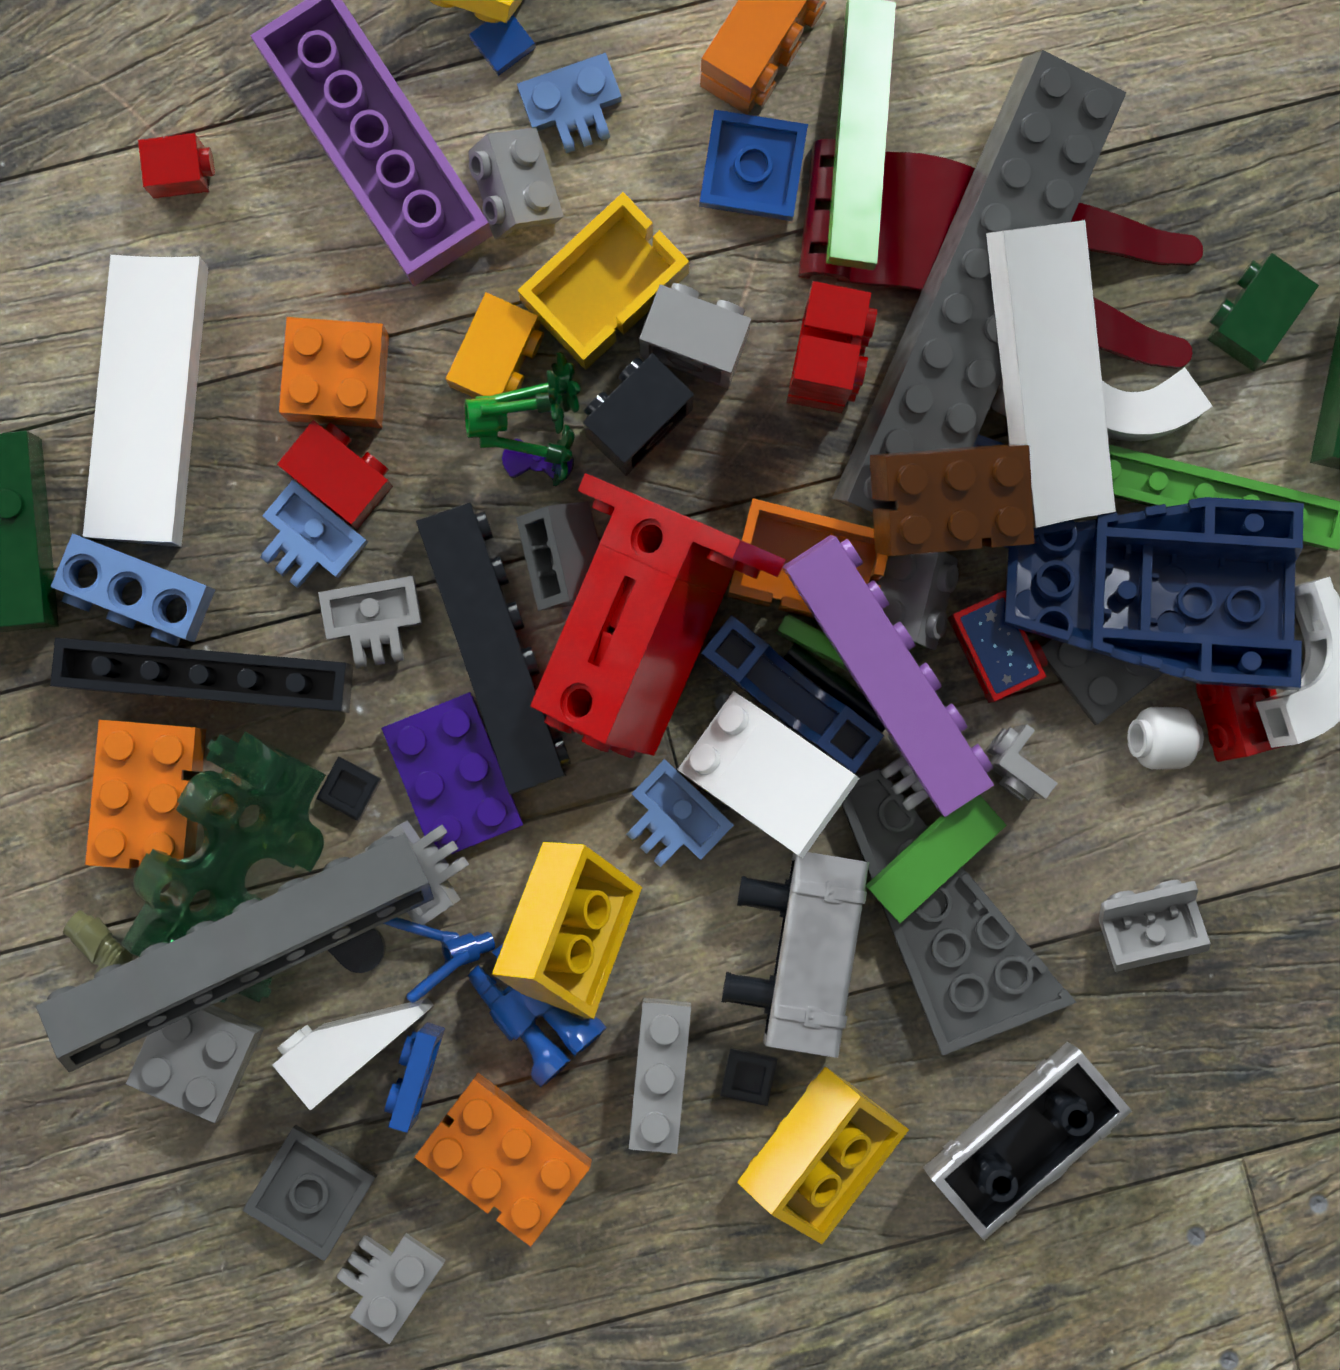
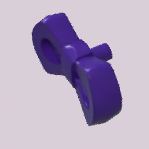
M508 449L503 450L502 464L509 477L516 478L526 471L532 470L535 472L544 471L553 480L555 473L552 471L553 463L545 462L544 457ZM573 457L570 461L567 462L568 475L566 479L569 477L574 467Z

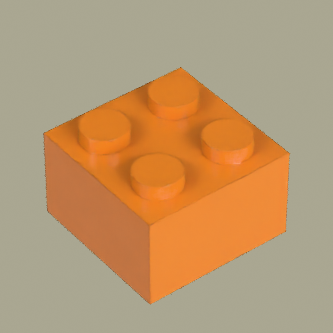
M286 317L279 413L290 422L311 423L314 420L318 424H328L331 422L334 425L382 428L389 333L384 325L380 323Z

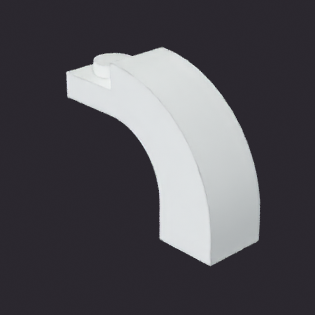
M1185 367L1157 387L1141 392L1118 390L1102 381L1108 438L1114 440L1146 441L1160 438L1181 429L1213 407Z
M1330 577L1295 586V613L1305 642V661L1301 671V689L1299 691L1285 690L1282 693L1256 702L1271 748L1300 744L1325 733L1340 721V597L1334 589Z

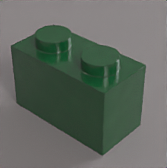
M1273 253L1268 255L1260 264L1254 260L1251 261L1236 282L1237 285L1242 287L1233 303L1226 298L1209 321L1215 326V329L1207 340L1253 372L1266 363L1319 286Z

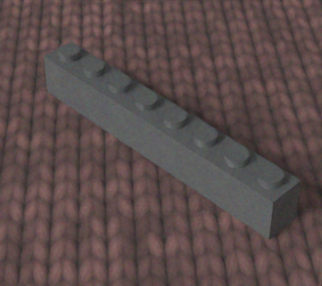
M405 833L395 838L393 836L382 837L374 841L367 851L352 858L341 857L328 863L322 872L307 879L296 878L283 884L277 893L260 901L252 899L243 902L234 908L232 914L218 921H204L196 924L187 931L184 937L169 944L161 942L151 945L141 953V957L124 965L113 964L99 970L94 975V979L77 987L66 986L52 992L48 996L47 1001L36 1005V1009L56 1058L70 1073L434 900L428 879Z

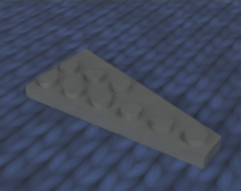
M876 769L859 776L858 778L860 779L841 804L862 858L865 862H869L868 873L871 880L928 828L914 808L909 811L906 810L902 804L905 800L904 796L901 793L895 794L891 788L893 783L888 778L885 779L880 772L881 769ZM962 867L901 923L897 922L881 904L942 1056L1077 1003Z

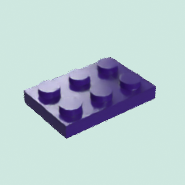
M471 692L381 728L423 835L426 836L442 824L448 832L441 840L434 842L438 849L454 841L459 848L452 853L454 854L524 825L512 795H509L491 740Z

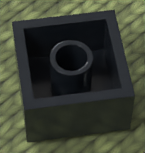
M653 353L644 362L639 357L634 359L619 375L618 378L622 381L620 385L609 396L604 391L601 392L584 410V413L587 415L583 421L586 437L625 476L693 410L694 394Z

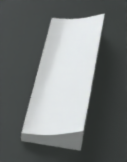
M1083 220L986 233L1009 444L1029 445L1033 528L1116 512L1086 222Z
M110 255L83 537L86 539L175 547L182 546L208 278V266L200 256L140 257Z

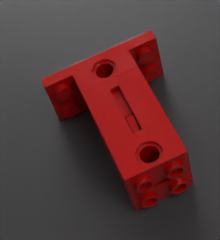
M585 473L578 491L595 498L592 508L610 515L611 518L530 706L547 715L544 721L547 725L569 734L574 731L583 736L581 740L583 743L607 753L609 750H612L632 759L636 752L655 756L734 571L736 570L755 579L758 578L760 571L778 577L786 559Z

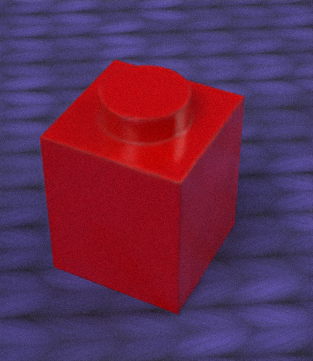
M195 133L138 140L143 187L153 199L209 192L208 177L215 175L213 154L210 147L204 148L203 143Z

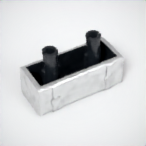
M793 852L789 879H785V883L747 878V876L741 877L737 906H748L780 912L779 917L783 918L774 975H770L768 980L726 972L721 1002L764 1008V1014H767L763 1038L765 1046L834 1058L839 1057L842 1032L846 1028L847 1022L845 1013L862 905L865 904L867 895L865 886L869 862L807 852L802 859Z
M1066 1042L1047 1060L1043 1059L1035 1066L1037 1069L954 1141L951 1139L944 1145V1150L923 1167L931 1180L984 1241L1005 1222L1011 1221L1022 1207L1045 1187L1059 1179L1069 1166L1100 1139L1106 1138L1111 1133V1130L1132 1112L1129 1106L1085 1055L1069 1042Z

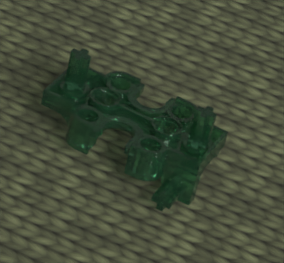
M246 731L239 743L222 734H219L216 741L211 739L207 745V749L210 752L206 760L223 768L222 772L210 770L195 775L177 800L179 805L176 808V811L189 820L202 825L204 830L202 846L194 855L184 859L172 858L169 854L156 849H152L150 854L146 853L133 879L135 892L145 904L121 944L131 954L141 957V953L151 945L161 942L169 944L186 936L187 931L198 923L218 921L232 914L234 908L243 902L252 899L262 900L256 894L248 893L245 887V877L248 870L260 859H275L283 865L292 868L298 865L311 872L324 848V837L321 831L310 822L309 808L326 774ZM222 795L218 804L211 808L213 801ZM251 805H258L259 817L257 821L249 827H240L239 819L245 808ZM295 834L293 840L290 843H288L291 836ZM169 882H171L170 887L165 892L161 893L163 887ZM201 890H209L210 901L208 905L201 911H190L189 904L195 894ZM269 977L238 992V994L260 1002L262 997L268 998L271 994L272 989L269 988V985L273 979ZM227 998L221 1000L220 1002L225 1003Z

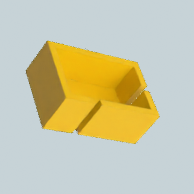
M622 192L517 291L521 303L531 313L538 315L540 323L586 370L617 341L616 328L624 335L650 311L660 284L671 288L672 283H680L689 274V260L660 230L653 236V222ZM652 237H653V247L648 243V241H649Z

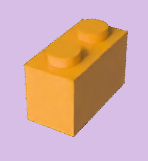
M485 292L446 376L449 386L473 398L475 396H492L520 389L524 375L519 374V370L526 356L534 358L544 336V332L538 330L540 327L538 315Z

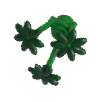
M558 352L556 355L557 363L551 364L553 372L547 370V383L492 396H475V399H465L464 405L465 428L468 438H479L480 448L498 447L544 457L545 462L553 463L552 471L555 472L553 486H558L568 475L567 462L573 457L570 448L573 446L575 433L568 425H564V411L569 412L572 409L574 413L578 412L579 400L576 394H579L581 391L579 384L576 381H572L575 374L574 364L568 363L566 357L561 352ZM538 409L539 413L551 412L556 434L562 432L561 440L558 439L557 444L547 443L546 446L498 437V432L507 431V413Z

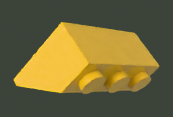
M543 842L492 975L525 996L584 1018L594 1019L642 887L586 845Z
M824 1067L818 1076L810 1082L806 1092L787 1117L779 1123L777 1130L762 1150L750 1161L746 1171L737 1183L771 1215L818 1243L823 1244L909 1129L849 1082L827 1067Z

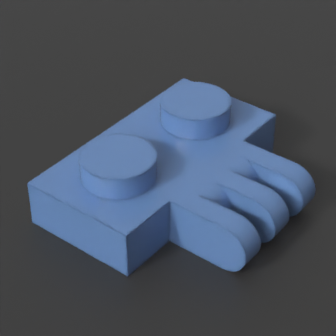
M606 53L517 83V88L531 127H536L537 131L556 125L566 153L575 151L574 141L570 132L578 131L583 147L593 144L587 126L596 125V132L601 141L611 138L601 109L622 102V96Z
M294 480L288 484L262 515L280 532L263 551L260 558L269 564L282 550L286 555L278 563L275 570L284 576L295 563L300 565L301 567L290 579V583L296 588H299L319 564L339 578L368 543L366 539Z
M664 759L631 793L648 809V812L626 835L633 841L643 833L645 828L651 831L653 834L640 848L647 854L661 841L666 848L657 854L654 862L659 867H662L683 844L702 860L734 824Z

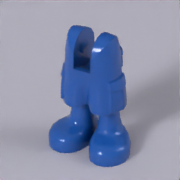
M503 944L492 951L497 959ZM479 965L468 974L471 984L489 1007V1014L494 1023H496L510 1042L521 1038L529 1049L534 1063L531 1077L540 1088L561 1072L570 1063L571 1059L561 1048L547 1038L537 1026L536 1020L538 1017H543L574 1057L585 1050L607 1029L604 1023L597 1017L582 1020L571 1015L566 1010L525 996L510 986L503 991L496 984V980L488 975Z

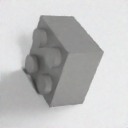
M672 283L671 288L660 284L639 338L640 357L647 359L653 353L667 367L729 389L749 336L752 318L744 316L745 310L734 303L718 300L715 305L698 299L700 293L686 285Z
M214 1005L208 1006L147 1035L126 1085L212 1123H216L226 1116L264 1027Z

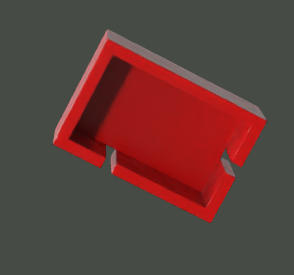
M816 281L812 282L803 315L786 403L842 414L847 401L855 402L860 386L864 382L868 357H864L866 347L868 348L869 340L873 336L878 309L869 307L871 292Z

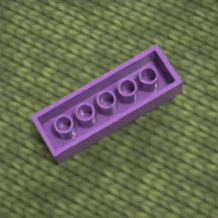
M304 0L250 35L261 56L413 287L493 236L489 222L342 0Z

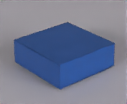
M514 15L511 16L507 23L501 21L498 23L485 22L469 34L470 40L498 76L536 49L534 41Z

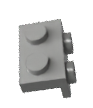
M536 127L488 133L469 150V169L472 177L477 181L483 200V215L489 222L495 239L505 238L515 229L554 224L564 217Z
M946 552L888 556L884 576L878 581V585H881V591L889 602V605L883 611L891 624L894 625L900 621L915 644L931 650H936L939 639L943 637L946 631L947 615L945 612L950 593L956 588L959 577L958 559Z
M1027 724L1013 728L1009 727L1007 730L1003 728L993 739L986 751L992 755L989 759L993 766L992 770L1003 777L998 784L1004 790L1020 801L1023 798L1027 801L1030 799H1046L1058 783L1018 754L1035 731Z
M1170 880L1158 884L1153 890L1137 894L1129 890L1121 891L1111 895L1106 901L1101 903L1099 923L1115 972L1209 951L1211 943L1196 902L1198 888L1195 881L1181 883L1179 880Z

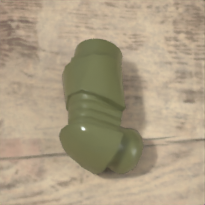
M79 910L70 918L63 929V934L70 938V941L92 964L99 965L95 974L107 966L113 964L124 965L133 960L131 947L124 948L112 937V932L99 917L88 916Z

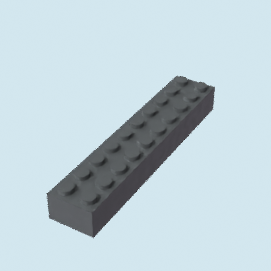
M1044 50L1022 59L832 499L873 517V509L875 508L896 510L895 501L872 499L870 455L973 447L1002 380L986 233L1071 222L1127 92Z

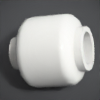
M1149 707L1142 710L1137 718L1132 721L1128 729L1127 740L1131 754L1144 767L1149 769H1182L1189 766L1196 758L1197 752L1203 746L1204 735L1201 726L1197 724L1195 717L1188 709L1181 707Z

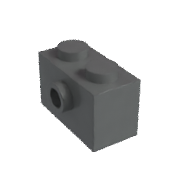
M589 501L549 505L516 517L538 611L573 606L599 546Z

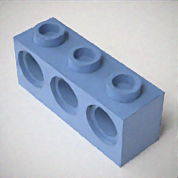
M73 533L51 585L52 588L65 592L62 598L64 603L88 612L92 603L109 610L106 619L134 629L136 621L154 627L151 637L177 647L181 638L195 642L215 589ZM93 563L97 568V579L90 587L82 588L78 581L79 571L84 565ZM138 580L142 586V596L137 603L127 606L122 598L123 588L130 581ZM182 597L187 605L186 615L181 621L171 623L166 615L167 605L171 600Z

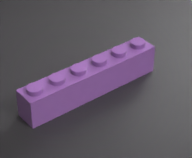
M830 535L783 565L782 568L937 810L946 817L994 786L987 772L993 769V766L978 744L970 748L961 734L968 727L955 706L951 703L944 707L935 691L942 686L932 669L926 662L918 666L909 650L916 645L903 624L899 621L892 625L884 613L883 609L889 605V602L877 583L873 580L866 584L856 569L863 564V561L851 542L846 539L840 543L836 536Z

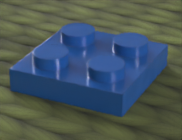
M714 109L699 207L793 221L808 124Z
M427 1022L418 1032L413 1031L411 1036H407L399 1060V1064L407 1066L404 1077L398 1078L396 1084H392L384 1112L392 1114L389 1128L408 1133L418 1120L444 1035V1027Z

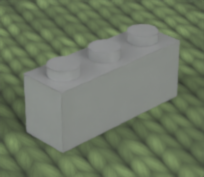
M643 997L629 1149L672 1154H677L691 1002Z

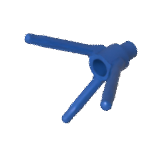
M398 917L383 923L397 929L441 941L445 963L407 993L406 998L411 1003H415L458 967L478 961L480 954L495 950V942L490 932L473 936L471 933L459 936L457 932L441 931Z

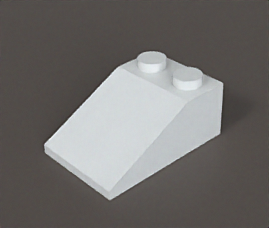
M734 691L677 769L698 786L802 859L860 779Z
M425 998L415 1003L409 1002L324 1023L313 1031L306 1025L277 1048L283 1056L272 1066L308 1109L312 1110L434 1005L428 998Z

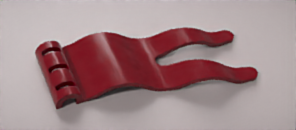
M820 139L815 141L812 150L798 277L810 278L812 275H826L837 278V282L922 291L975 168L958 161L934 155L912 152H885L876 267L874 270L826 264L827 254L813 253L815 245H828L830 210H818L820 202H831L834 167H823V162L825 159L834 158L836 139ZM1080 202L1071 222L1085 220L1088 251L1116 255L1148 264L1183 266L1196 264L1203 255L1202 243L1193 235L1158 230L1119 214ZM1093 297L1099 349L1137 363L1174 369L1184 367L1191 360L1192 347L1187 340L1149 328Z

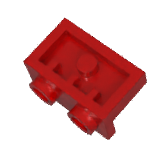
M1196 683V692L1206 721L1209 742L1217 762L1248 757L1280 748H1271L1256 704L1258 701L1277 695L1276 689Z

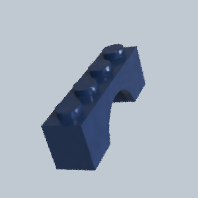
M732 615L701 653V657L813 746L853 774L856 773L884 737L881 732L848 706L827 694L797 671L768 643Z

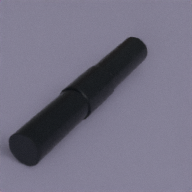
M793 644L784 656L786 661L880 732L885 730L882 722L862 693L797 644Z

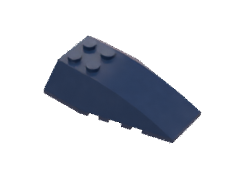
M1203 497L1189 500L1187 504L1169 507L1162 504L1145 507L1144 511L1122 515H1117V512L1098 515L1097 519L1080 522L1069 520L1034 528V544L1008 546L1004 625L1198 684L1299 691L1301 689L1302 641L1294 640L1295 562L1303 549L1304 503Z

